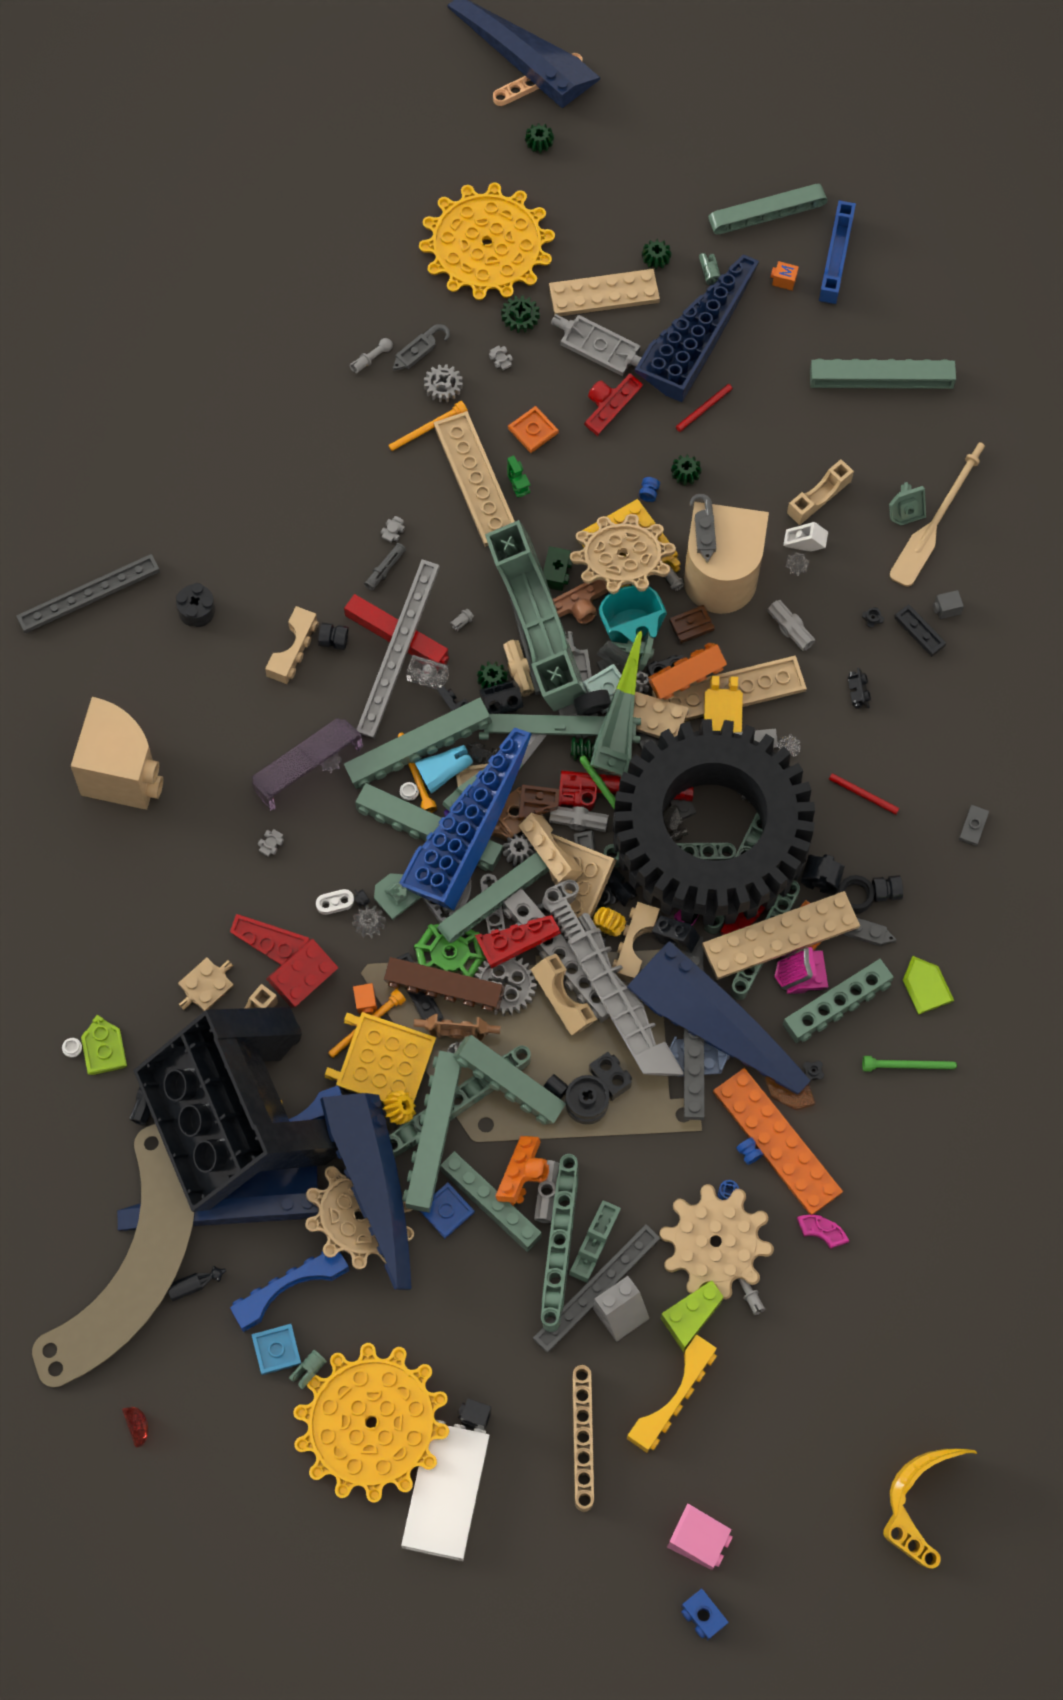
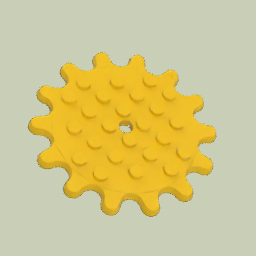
M491 183L484 194L476 193L471 185H464L461 188L462 198L459 201H452L447 197L439 198L438 206L443 211L440 217L428 216L423 219V226L432 231L433 236L430 239L422 240L419 243V248L424 253H432L436 256L435 260L428 265V272L431 275L448 274L450 279L447 282V288L450 292H457L461 287L469 286L473 289V297L478 301L483 300L486 292L490 289H496L504 298H510L514 292L512 285L515 282H523L528 286H533L537 282V276L533 273L532 268L536 265L548 266L552 261L551 255L542 251L541 246L552 242L555 238V233L552 230H544L538 226L539 221L546 216V211L542 207L532 210L525 208L524 202L527 199V194L524 191H516L511 197H505L502 195L501 186L498 183ZM488 239L492 241V244L484 245L483 241Z
M365 1343L360 1349L359 1359L355 1362L347 1361L341 1353H334L330 1358L333 1369L332 1374L328 1378H321L315 1375L307 1384V1387L314 1393L313 1401L308 1405H298L293 1411L296 1419L304 1421L308 1425L307 1433L297 1438L294 1443L298 1452L312 1451L316 1455V1462L309 1470L310 1477L314 1480H320L325 1475H334L337 1480L335 1494L339 1498H346L355 1486H362L366 1490L367 1499L372 1503H376L381 1499L382 1489L387 1483H394L401 1492H409L413 1487L410 1473L414 1467L421 1466L431 1470L437 1465L436 1457L429 1451V1444L435 1439L447 1438L449 1428L446 1424L438 1423L434 1418V1413L438 1408L446 1405L448 1398L444 1392L431 1393L426 1389V1382L432 1375V1368L429 1365L422 1364L415 1370L407 1369L405 1366L407 1353L402 1347L394 1348L388 1358L381 1359L377 1357L374 1345ZM370 1417L377 1419L375 1427L369 1428L366 1426V1422Z

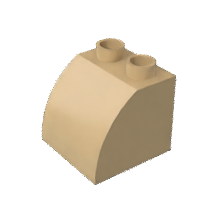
M92 697L71 763V769L81 796L147 810L150 798L159 799L162 792L163 776H158L159 762L153 761L142 729L127 712L113 703Z

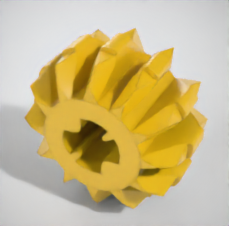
M599 908L593 917L596 928H600L604 934L606 933L609 936L618 937L625 929V917L610 908Z
M398 1090L386 1096V1099L383 1101L385 1105L383 1110L387 1113L385 1117L390 1118V1123L394 1122L396 1125H401L413 1119V1115L416 1114L414 1110L416 1105L412 1102L413 1098H409V1092L405 1093L403 1090Z

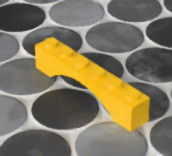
M697 1334L695 1335L684 1353V1377L677 1393L659 1411L639 1418L628 1434L627 1440L646 1453L650 1449L654 1451L660 1442L658 1439L660 1433L667 1432L672 1424L669 1420L673 1415L677 1416L683 1408L681 1405L683 1399L690 1398L695 1390L692 1386L696 1381L700 1382L706 1374L703 1371L706 1365L711 1366L717 1357L715 1354L716 1347Z

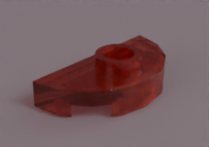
M124 1408L122 1411L135 1447H141L148 1436L147 1419L139 1408Z

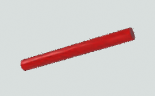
M727 384L680 422L676 429L681 432L733 389L732 386Z
M833 773L829 778L830 781L895 815L900 809Z

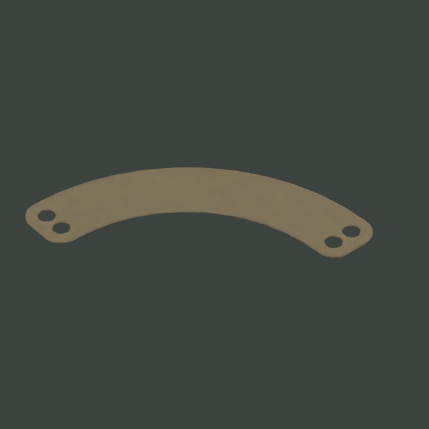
M156 1124L142 1129L134 1141L141 1178V1206L134 1239L123 1263L107 1287L90 1305L63 1325L41 1335L33 1345L32 1356L37 1373L42 1383L46 1386L60 1387L88 1373L115 1354L149 1320L164 1299L178 1273L187 1250L195 1212H192ZM149 1137H156L159 1141L157 1148L154 1150H147L145 1148V1141ZM49 1343L57 1346V1353L51 1358L43 1355V1348ZM53 1362H60L63 1365V1371L59 1376H51L49 1373V1367Z

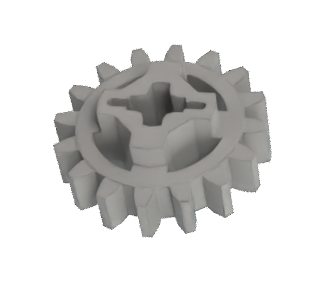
M439 364L438 369L432 367L431 372H426L424 390H427L428 396L432 395V400L439 398V402H442V399L449 402L450 397L454 400L455 394L460 395V389H463L462 376H460L459 371L454 372L453 366L449 369L447 364H445L444 368Z

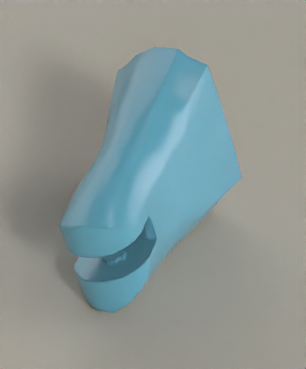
M465 745L418 760L415 764L432 794L452 777L468 768L473 763V760L468 754Z

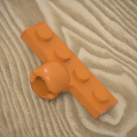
M520 1136L496 1193L497 1201L516 1203L525 1182L542 1183L547 1180L549 1175L547 1160L535 1158L541 1143L539 1137Z

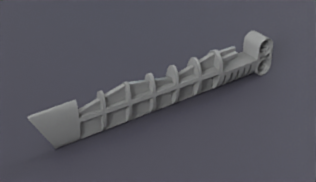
M566 880L548 888L542 900L543 907L550 911L551 914H554V920L558 921V927H561V932L565 933V939L569 940L570 948L642 1073L659 1076H682L684 1072L667 1043L663 1042L656 1045L651 1028L656 1026V1024H649L644 1009L645 1005L638 1000L616 975L623 967L621 965L611 967L607 953L612 948L610 946L605 947L601 936L602 931L600 928H596L588 913H583L582 916L577 918L572 910L570 903L576 899L579 891L578 884L574 880ZM565 890H571L573 893L569 894ZM548 897H553L556 901H551Z

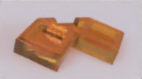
M765 1077L771 1098L794 1110L815 1105L809 1085L797 1095L777 1084L771 1077Z

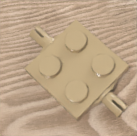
M206 957L178 983L187 996L179 1003V1006L185 1010L193 1003L198 1005L203 1011L212 1007L234 987L233 983L225 975L233 967L232 963L227 960L219 968Z

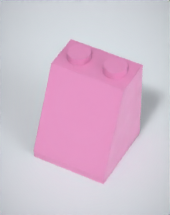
M687 1503L667 1548L713 1570L714 1566L719 1567L724 1555L720 1554L723 1547L728 1548L733 1536L729 1535L732 1529Z

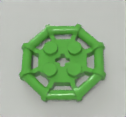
M439 924L428 925L424 935L414 945L418 964L429 967L435 966L438 969L454 973L460 970L462 975L473 977L478 967L486 961V957L475 935L480 933L470 929L465 933L469 937L465 939L461 936L456 941L449 943L442 934H439L437 929ZM432 935H434L435 940L430 946L426 945ZM469 943H474L476 953H470ZM453 949L454 955L447 956L445 950ZM424 952H430L431 961L427 964ZM468 960H475L467 971L464 966Z

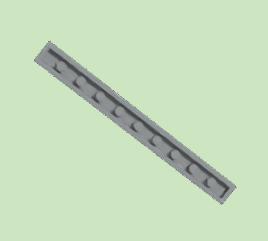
M421 560L356 730L358 734L375 739L440 569L438 564Z

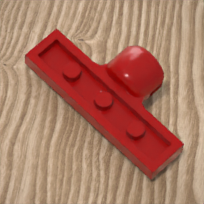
M631 373L615 389L610 388L601 380L596 382L590 389L588 397L597 404L598 408L586 420L584 425L598 436L644 384Z

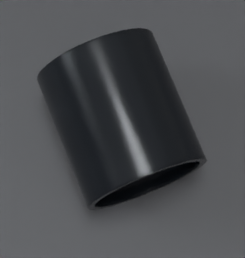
M553 1074L543 1087L561 1099L566 1094L569 1085Z

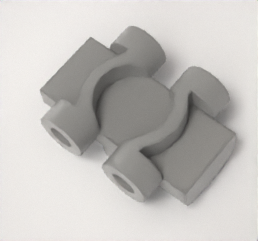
M497 346L491 349L488 355L491 360L495 359V367H500L503 371L512 366L511 361H513L511 354L505 355L507 353L505 346L501 348Z
M394 516L392 520L388 519L386 522L387 529L383 527L380 533L382 538L391 543L393 540L397 542L400 538V535L397 533H403L405 530V526H403L404 520L397 516Z
M275 829L272 832L267 830L264 834L267 839H260L258 846H260L259 852L269 857L271 853L273 855L276 854L278 850L277 844L281 846L284 839L282 838L283 834Z

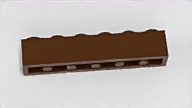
M392 957L389 958L384 976L385 982L391 988L399 989L401 986L407 988V991L418 994V991H421L431 998L441 996L444 997L445 1001L455 1003L457 1000L463 1002V1005L473 1008L475 1005L482 1006V1010L493 1012V1010L499 1011L505 990L502 984Z

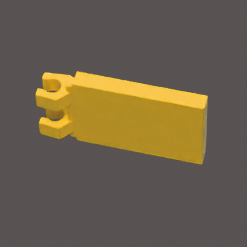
M719 676L710 677V689L707 688V691L704 692V719H712L713 731H721L724 720L734 721L733 733L742 732L743 693H741V690H737L738 677L729 678L728 689H719Z

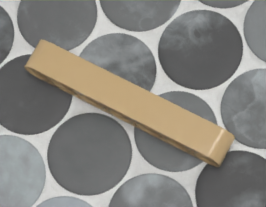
M579 1365L574 1369L572 1376L574 1492L576 1508L586 1512L592 1508L594 1502L591 1370L585 1365ZM578 1372H585L587 1379L581 1381L577 1379L576 1374ZM579 1392H584L588 1398L585 1401H580L576 1395ZM585 1413L588 1416V1420L580 1422L577 1419V1415ZM584 1433L589 1437V1440L582 1443L577 1439V1436ZM586 1454L589 1457V1461L582 1464L578 1461V1456ZM581 1475H586L589 1477L590 1482L583 1485L579 1483L578 1478ZM581 1496H587L590 1499V1503L587 1506H582L579 1503L578 1499Z

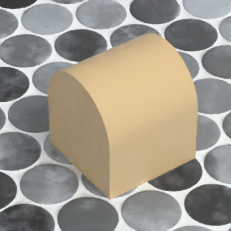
M694 502L684 570L686 593L698 607L704 605L706 611L719 614L737 611L752 599L756 591L769 512L712 504L717 549L707 563L702 555L697 553L694 521L695 514L698 511L705 510V503Z

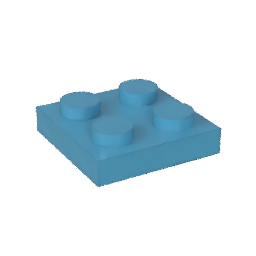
M291 1324L251 1334L261 1375L301 1364Z

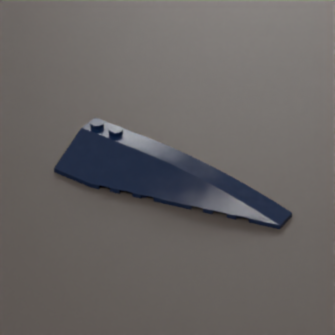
M453 0L447 5L452 12L561 108L565 107L600 80V77L578 57L469 0Z
M743 254L729 267V270L724 275L722 274L714 285L708 287L707 291L685 309L682 315L675 319L667 330L662 331L660 336L649 344L634 372L664 395L683 402L728 324L759 261Z
M670 941L627 986L655 1014L661 1017L664 1016L671 1020V1023L674 1025H680L689 1030L688 1033L703 1038L704 1042L732 1058L736 1057L744 1065L757 1069L763 1076L771 1077L777 1084L798 1095L809 1084L810 1079L772 1037L729 994Z
M370 1093L322 1097L320 1101L331 1142L336 1143L338 1148L336 1154L339 1159L343 1160L346 1167L344 1170L345 1175L354 1185L351 1189L364 1219L368 1218L371 1225L368 1228L371 1236L375 1235L379 1244L377 1250L385 1258L386 1263L384 1266L394 1290H410L411 1271L404 1205L396 1162L380 1097L377 1094Z
M317 1166L258 1172L210 1210L195 1212L193 1226L299 1220L314 1217L318 1214L319 1209L315 1204L307 1200L306 1192L310 1188L318 1189ZM141 1203L117 1210L118 1231L136 1230Z

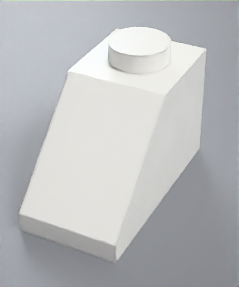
M815 522L786 529L783 546L811 552L826 548L828 531Z

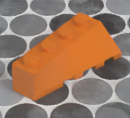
M707 643L704 645L705 649L695 650L690 653L691 657L689 659L687 657L681 658L674 663V667L667 666L649 676L648 680L656 697L659 699L663 698L664 700L674 696L673 692L677 690L684 691L691 687V683L695 681L699 683L707 679L706 675L712 672L717 674L724 670L723 667L727 663L718 644Z

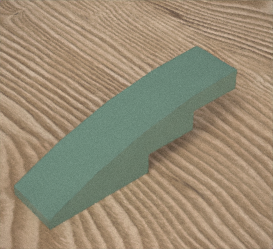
M602 1200L569 1272L570 1276L588 1283L619 1215L620 1207Z

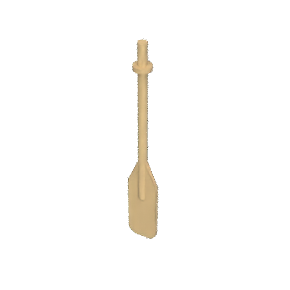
M979 442L973 453L966 456V465L932 521L915 532L909 539L890 571V578L894 582L905 587H909L915 582L935 548L937 525L972 467L978 466L980 463L978 457L985 447L983 443Z

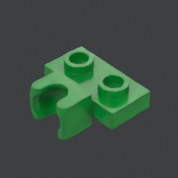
M515 456L507 458V476L518 498L529 494V486L531 485L525 474L522 475L524 470L521 462L517 461Z

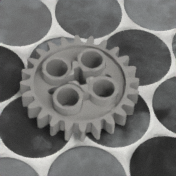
M516 957L492 969L489 963L484 961L483 965L485 968L478 967V971L481 974L475 973V978L486 981L492 979L493 981L490 982L502 985L508 983L499 1011H502V1016H505L506 1011H509L511 1016L513 1015V1010L520 1013V1007L527 1009L526 1002L532 1003L530 996H535L534 989H537V984L533 982L536 979L532 976V971L528 970L529 963L522 965L523 958L516 961ZM500 970L503 971L504 974L502 976H496L494 972ZM520 976L522 980L520 982L513 981V977ZM508 994H515L517 997L511 1000L506 996ZM494 1010V1014L497 1015L499 1011Z

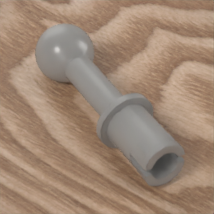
M388 338L381 339L378 347L368 354L362 353L360 358L350 364V369L358 373L364 367L370 366L372 364L371 360L382 352L392 350V341Z
M739 1278L738 1280L746 1294L743 1298L750 1305L753 1314H760L759 1310L764 1312L765 1307L758 1296V1290H753L750 1284Z

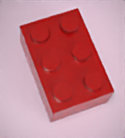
M311 939L270 974L266 980L286 1003L293 1008L334 973L338 967L316 941Z

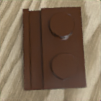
M704 605L674 616L669 620L676 636L680 640V644L712 632L715 629Z

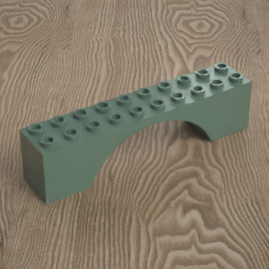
M518 520L485 534L495 565L506 585L521 621L531 652V665L542 696L551 709L557 711L574 704L575 698L587 692L532 540Z

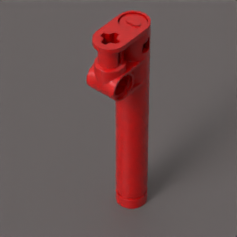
M561 770L558 806L571 805L574 807H584L589 811L593 810L596 804V793L602 792L591 776L584 772ZM598 774L611 793L616 795L617 791H619L621 777ZM694 787L681 792L673 800L692 802ZM590 798L592 801L590 803L583 802V799Z

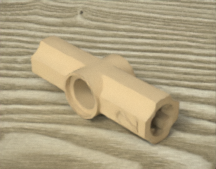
M519 640L507 641V643L503 644V648L508 660L510 676L520 687L521 696H529L534 693V687L530 677L528 661L523 656Z

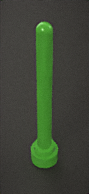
M581 756V764L614 809L615 797L594 767L590 766L589 760L585 756Z
M863 1056L862 1069L864 1072H871L876 1068L956 1069L957 1063L954 1061L876 1060L872 1056Z

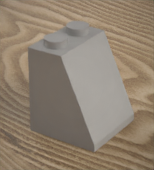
M626 1276L594 1299L593 1310L616 1342L650 1319L640 1291L629 1276Z

